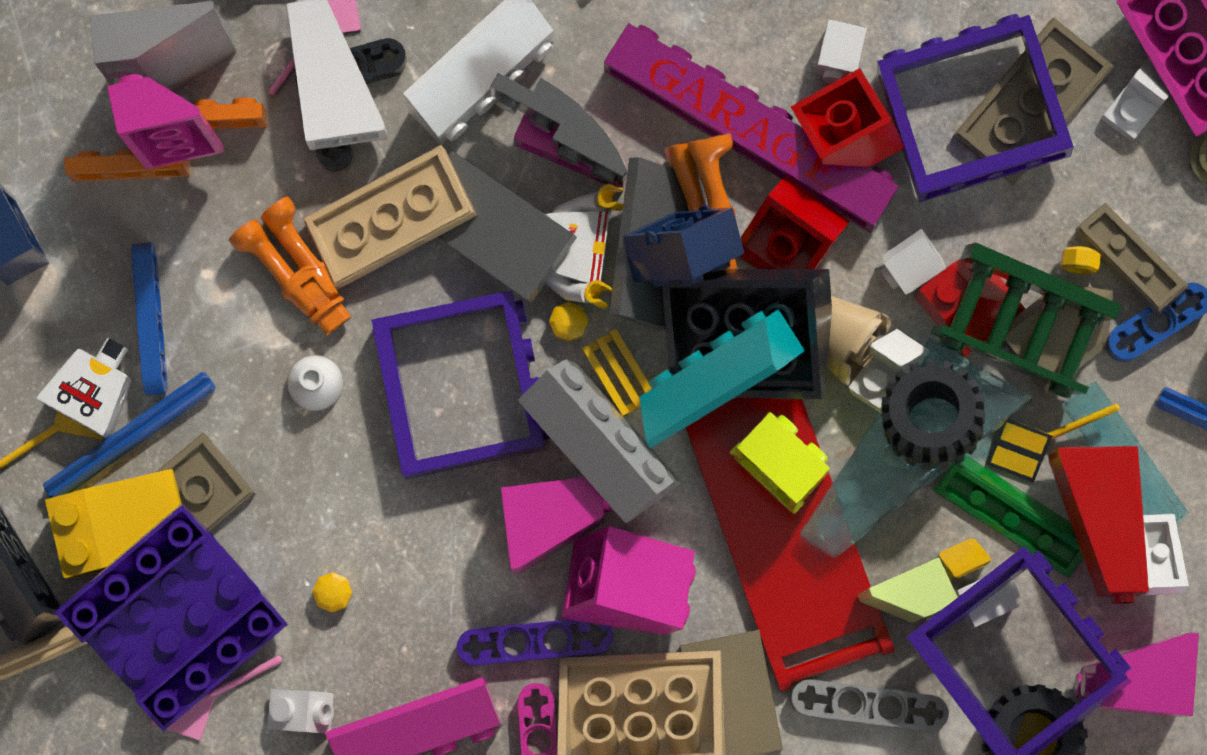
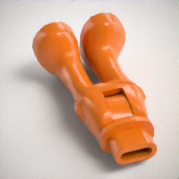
M731 133L664 148L667 161L674 169L683 191L688 211L698 210L700 206L706 205L700 188L697 169L705 190L708 206L711 209L733 207L729 202L719 170L720 157L733 146ZM736 259L731 260V266L729 268H726L738 269Z
M287 196L268 207L262 213L261 221L299 266V271L294 273L257 220L249 221L230 236L228 241L237 251L249 252L257 257L281 287V295L284 297V300L291 301L301 312L310 317L311 325L317 323L327 336L350 320L351 315L342 305L345 299L339 296L337 288L334 287L327 272L326 264L320 262L297 233L293 225L296 207Z

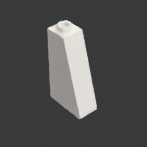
M296 0V2L287 3L305 141L309 149L316 150L388 139L382 117L328 1Z

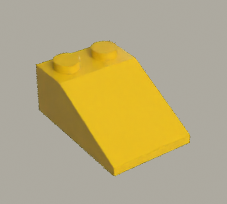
M173 469L94 486L46 499L45 504L63 577L80 578L103 571L182 504Z

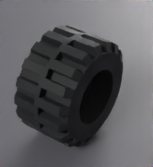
M926 359L927 366L920 367L918 361L909 364L910 372L906 374L901 369L895 374L896 382L892 383L889 381L885 389L886 397H882L881 403L883 428L888 444H892L893 452L898 457L904 455L907 464L914 467L916 462L922 463L923 470L930 471L932 464H939L940 470L949 469L948 462L954 460L956 465L965 461V453L972 455L977 449L976 442L977 440L981 441L984 433V399L982 393H979V385L974 378L968 379V372L960 367L955 371L953 370L952 362L944 360L943 366H936L935 359ZM938 398L952 404L957 410L958 416L948 428L938 432H926L918 429L909 420L910 412L921 401Z
M1040 684L1034 686L1023 685L999 697L988 710V713L1010 740L1011 726L1019 716L1026 713H1039L1053 723L1072 709L1076 703L1071 698L1067 699L1064 697L1062 691L1056 688L1050 689L1046 688V685ZM1085 719L1081 720L1057 739L1056 748L1051 755H1085L1087 749L1085 739L1088 738V731L1084 729L1083 725ZM982 738L983 744L981 745L983 753H985L986 755H995L991 748L988 746V744L985 742V740Z

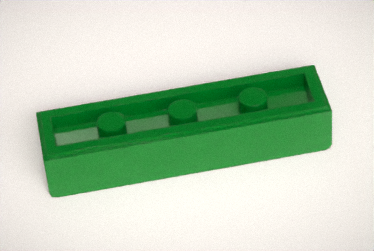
M964 454L965 461L956 465L954 460L951 462L949 469L946 470L934 489L936 493L1019 547L1025 546L1032 555L1039 550L1053 569L1067 578L1071 577L1084 559L1071 522L966 454Z

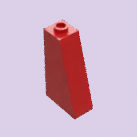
M1138 446L1058 447L1048 454L1049 464L1097 597H1111L1112 604L1135 603L1136 596L1149 592Z

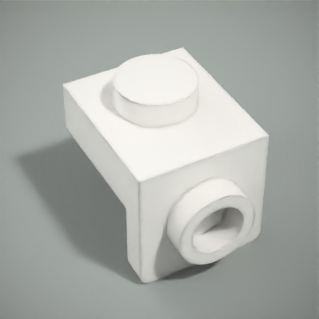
M271 689L267 730L325 733L331 730V722L334 716L333 694L315 691Z

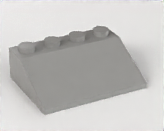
M213 1L90 16L94 64L110 85L118 84L117 80L121 77L139 74L143 78L150 77L174 92L236 52V44Z
M565 359L549 368L518 399V402L625 523H628L682 483L652 448L650 449L641 435L621 415L618 409L577 363Z

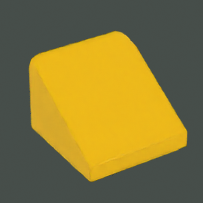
M969 538L939 553L941 563L949 580L952 579V581L990 564L989 561H991L987 552L973 538Z

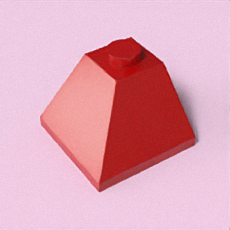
M960 259L922 286L914 296L937 326L944 325L950 328L972 272L969 270L971 264ZM993 274L992 278L986 279L965 332L966 335L982 342L988 340L1008 287L1005 286L1004 281L999 276ZM1021 302L1014 317L1026 309ZM963 348L962 353L959 354L965 358L972 351Z

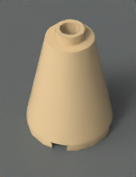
M831 296L832 316L827 368L842 383L848 386L850 385V379L854 381L872 358L869 346L878 340L880 334L885 336L889 333L891 318L884 313Z

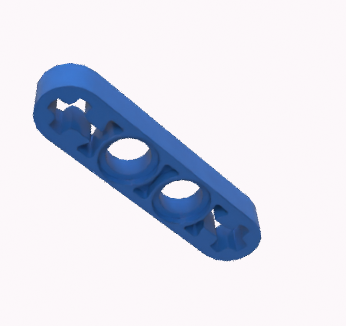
M153 242L132 244L131 254L143 389L146 396L167 394L168 380L156 249Z

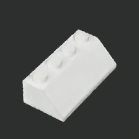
M504 0L403 93L408 112L440 145L448 139L451 142L455 141L465 132L468 127L466 122L476 113L483 115L494 105L496 98L492 96L490 86L497 73L518 83L525 75L523 69L533 60L537 63L540 62L553 49L554 46L551 43L554 41V31L532 0Z

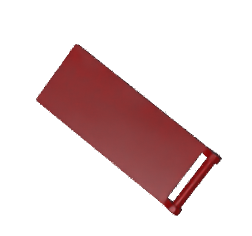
M733 398L685 428L780 692L792 689L791 684L879 653L882 656L894 653V646L880 610L860 602L857 594L871 588L829 471L824 480L803 501L804 505L794 514L734 459V455L730 454V451L737 443H741L770 412L776 418L783 415L790 420L798 429L796 436L806 446L812 442L820 448L803 400ZM870 626L873 628L875 638L787 669L782 661V657Z

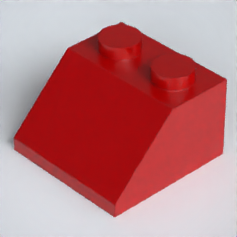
M860 68L791 106L793 113L823 164L871 167L905 148L892 119Z
M785 176L768 194L742 234L741 242L744 254L740 257L757 269H817L850 221Z

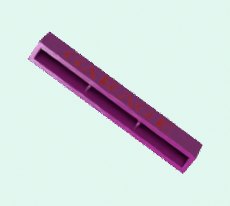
M630 23L627 24L604 60L605 73L711 137L731 133L733 140L732 150L780 179H783L785 176L789 177L852 223L869 233L872 232L899 187L893 183L894 177L879 167H874L872 170L869 167L823 164L803 128L792 122L793 117L786 110L778 106L769 108L759 102L760 97L754 91L742 85L736 88L725 81L726 76L718 69L710 65H706L703 68L691 61L693 57L689 52L677 45H672L670 48L658 41V34L644 25H639L637 28Z

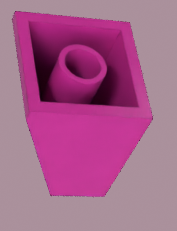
M585 477L501 487L510 567L513 574H521L604 523L603 513L611 512V506Z
M607 526L574 541L561 618L658 635H668L682 630L690 613V606L687 601L689 588L694 581L696 568L693 565L695 551L612 526Z
M1190 632L1172 636L1122 653L1121 655L1131 667L1126 672V675L1132 682L1097 709L1168 717L1193 716L1199 633ZM1099 661L1083 666L1082 674H1076L1074 697L1080 698V702L1112 678Z

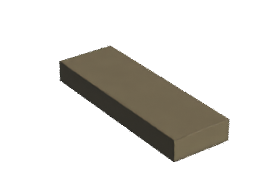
M1106 203L1076 227L1075 233L1091 249L1100 253V258L1157 315L1187 291L1189 285Z

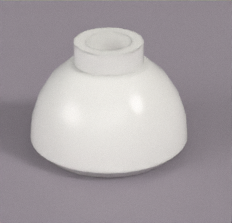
M318 355L304 357L296 362L289 372L287 381L288 391L291 398L300 407L313 411L323 410L335 403L343 388L341 371L333 361L326 357Z

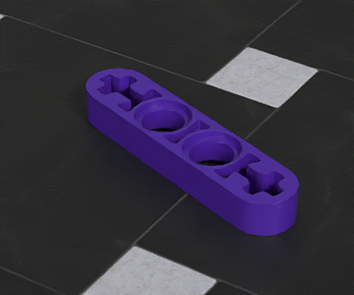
M558 620L467 630L460 635L456 649L458 656L463 662L474 666L593 655L605 652L613 642V631L611 626L598 624L600 631L607 632V638L601 639L600 646L592 647L591 641L583 640L578 641L581 647L580 650H572L573 635L569 627L579 625L578 634L588 633L591 629L590 625H593V623ZM559 628L565 632L567 643L563 649L551 651L546 648L543 639L549 629ZM511 632H520L526 637L527 647L519 655H511L504 649V639ZM491 633H499L497 637V648L501 655L499 658H492V649L480 651V658L472 659L470 652H464V645L470 643L472 636H478L479 642L487 643L492 642Z

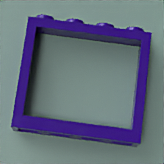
M1018 14L1008 15L999 19L994 26L981 29V26H972L960 31L958 37L945 41L942 37L933 38L923 42L919 49L905 52L904 49L893 50L886 53L882 57L883 60L877 61V74L893 123L905 147L902 149L919 203L1069 158L1072 155L1074 146L1030 15L1020 18ZM1021 36L1054 137L926 175L894 75Z
M512 290L371 319L402 476L405 480L546 450L544 440L551 438L526 410L531 437L421 460L417 458L392 331L504 308L519 384L523 395L539 377H530L528 363L535 361L531 338L522 339L520 324L527 323L523 300H514Z
M1025 546L907 636L908 640L995 755H1037L1132 682L1126 675V672L1131 667L1116 648L1109 653L1100 642V639L1105 636L1101 628L1090 615L1084 620L1074 608L1079 603L1075 595L1065 583L1059 587L1056 586L1048 575L1054 569L1039 550L1032 555ZM1028 570L1112 678L1016 750L934 641L1017 576Z

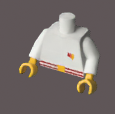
M606 184L600 188L599 192L578 196L556 206L552 213L545 214L577 236L545 283L564 300L592 303L601 309L608 307L606 302L599 299L603 291L609 290L612 292L613 289L602 282L610 222V212L604 210L606 208L614 211L623 210V203L612 202L614 194L624 191L623 188Z

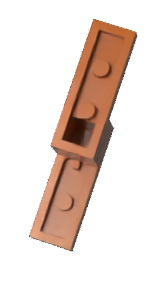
M236 98L232 100V104H217V101L210 99L193 101V105L199 108L212 129L267 127V112L262 102L256 103L254 98ZM130 149L117 150L114 156H100V153L96 151H80L76 153V157L64 158L65 174L73 182L190 176V160L146 170Z

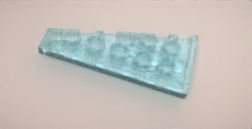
M930 337L925 343L924 347L929 352L924 356L920 367L927 366L926 359H935L936 366H943L944 360L953 363V370L957 371L962 367L968 372V379L974 378L979 385V393H982L984 399L985 414L982 439L990 432L993 433L1004 425V421L1019 409L1022 410L1033 402V397L958 353L939 345L937 341ZM931 398L918 403L910 412L909 420L920 430L938 432L952 425L958 416V412L949 402L938 398ZM879 413L800 533L801 538L836 558L873 529V525L892 510L895 511L902 506L907 498L921 487L927 486L947 469L940 470L939 464H932L931 471L923 470L922 463L916 462L913 467L906 463L904 455L898 457L893 452L892 444L887 442L882 415ZM954 460L948 462L949 467L955 463Z

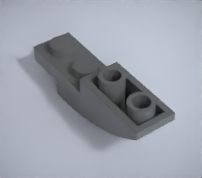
M497 73L490 86L491 94L496 98L494 101L496 105L512 114L519 110L530 116L529 122L542 131L550 133L551 129H554L556 133L552 138L553 147L558 149L556 154L566 162L577 165L580 161L593 168L591 173L601 181L612 184L615 180L622 185L627 178V169L619 152L594 118L576 101L542 78H540L534 91H531Z

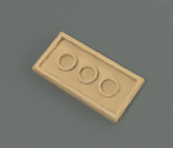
M440 145L305 217L303 220L322 261L326 264L327 272L334 287L340 289L476 217L477 214L445 148Z

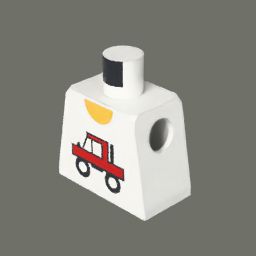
M109 338L106 339L96 357L81 349H77L40 392L37 399L46 406L107 439L114 431L132 382L126 374L117 370L128 349Z

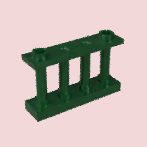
M975 242L965 245L960 260L971 264L969 270L972 273L950 328L938 325L933 326L930 334L941 338L939 345L962 353L963 348L987 357L1050 384L1048 391L1067 399H1071L1072 394H1087L1089 387L1074 381L1095 325H1100L1101 321L1116 320L1122 305ZM994 274L1007 280L1005 286L1008 287L988 340L984 343L966 335L965 332L986 279L992 278ZM1029 290L1043 295L1041 301L1044 302V306L1024 356L1020 358L1001 350L1023 293L1028 294ZM1065 305L1079 310L1078 317L1081 319L1058 374L1039 366L1038 362L1059 310L1064 309Z

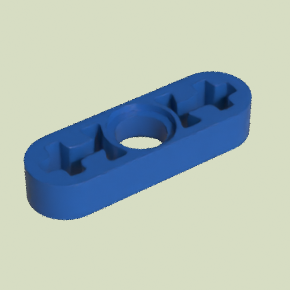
M1187 283L1189 286L1185 292L1190 297L1197 295L1200 299L1196 304L1198 311H1195L1193 307H1189L1179 315L1176 314L1173 309L1186 300V295L1183 293L1171 304L1172 308L1168 306L1161 312L1169 321L1168 329L1164 333H1155L1149 328L1147 323L1148 316L1154 312L1150 307L1120 324L1109 333L1106 347L1107 353L1118 362H1129L1196 321L1207 312V289L1199 283ZM1178 317L1183 320L1182 323L1178 322ZM1138 322L1139 329L1133 323ZM1140 330L1143 337L1131 344V353L1126 348L1120 351L1117 349L1116 344L1120 341L1117 334H1121L1126 338ZM1144 337L1148 339L1150 343L1146 344Z

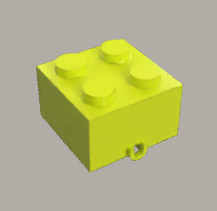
M770 412L741 443H737L730 451V454L734 455V459L791 513L795 514L804 505L803 501L826 477L830 470V467L825 463L828 457L812 442L806 446L796 436L798 429L785 416L780 415L776 418Z

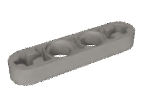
M811 679L797 683L790 695L794 710L808 717L925 732L937 731L943 728L949 717L946 703L940 697L929 694ZM807 686L814 687L813 692L815 695L828 696L826 688H833L834 692L830 700L832 713L824 712L826 704L823 703L812 704L811 710L804 709L805 704L803 701L798 700V694L806 692ZM846 691L854 692L860 698V709L853 715L844 714L838 707L839 696ZM887 696L897 699L901 706L900 714L893 720L884 719L878 712L879 702ZM907 698L915 700L912 705L913 708H926L928 702H933L934 709L940 711V718L933 719L931 725H927L925 717L911 715L912 724L905 723L904 721L909 711Z

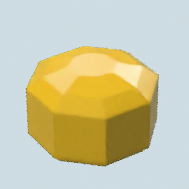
M1084 246L1068 247L1062 252L1060 268L1069 273L1095 274L1099 271L1101 254Z
M571 302L554 307L549 320V325L555 338L568 343L582 338L589 324L583 307Z
M334 572L318 577L312 590L316 605L331 613L347 608L354 594L349 580Z

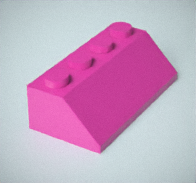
M1117 0V5L1195 137L1207 133V0Z
M139 74L127 75L117 80L118 84L107 86L117 134L146 170L224 152L223 144L199 108L150 77L143 78Z
M481 677L326 731L325 734L334 755H419L432 750L433 755H443L457 750L455 742L464 738L471 737L474 744L496 736L493 728L502 726L487 680Z

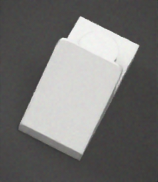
M1149 57L1101 117L1104 122L1131 142L1134 141L1170 95Z
M898 329L876 340L869 346L872 358L848 387L852 395L880 414H882V397H886L885 389L889 381L895 383V374L901 369L906 374L910 372L909 364L918 361L920 366L930 353L927 348Z
M1143 515L1149 592L1145 593V595L1186 593L1189 585L1175 515Z

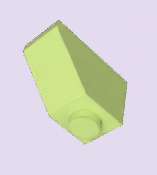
M936 558L857 594L860 602L910 623L923 618L928 621L958 598L940 558Z

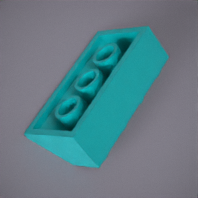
M779 309L767 317L761 310L741 323L745 330L734 337L729 330L709 343L713 350L708 354L702 356L698 350L679 362L682 370L676 374L671 375L667 369L648 381L652 389L639 398L645 439L650 449L774 374L805 351Z

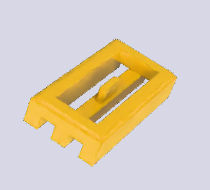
M615 328L606 336L600 337L594 343L583 347L582 351L616 408L625 417L641 407L640 398L608 344L611 342L615 343L643 392L646 393L652 388ZM599 349L632 401L627 406H625L594 354Z

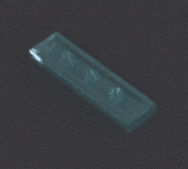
M1096 381L1088 386L1087 394L1074 395L1071 399L1061 404L1073 422L1113 405ZM1118 411L1078 428L1090 447L1138 446L1143 515L1174 514L1175 520L1178 521L1189 513Z

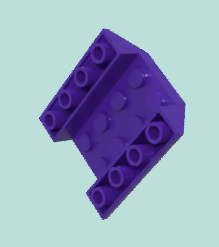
M180 504L54 611L82 643L86 641L134 693L136 703L162 731H165L288 625L257 584L211 532L183 504Z

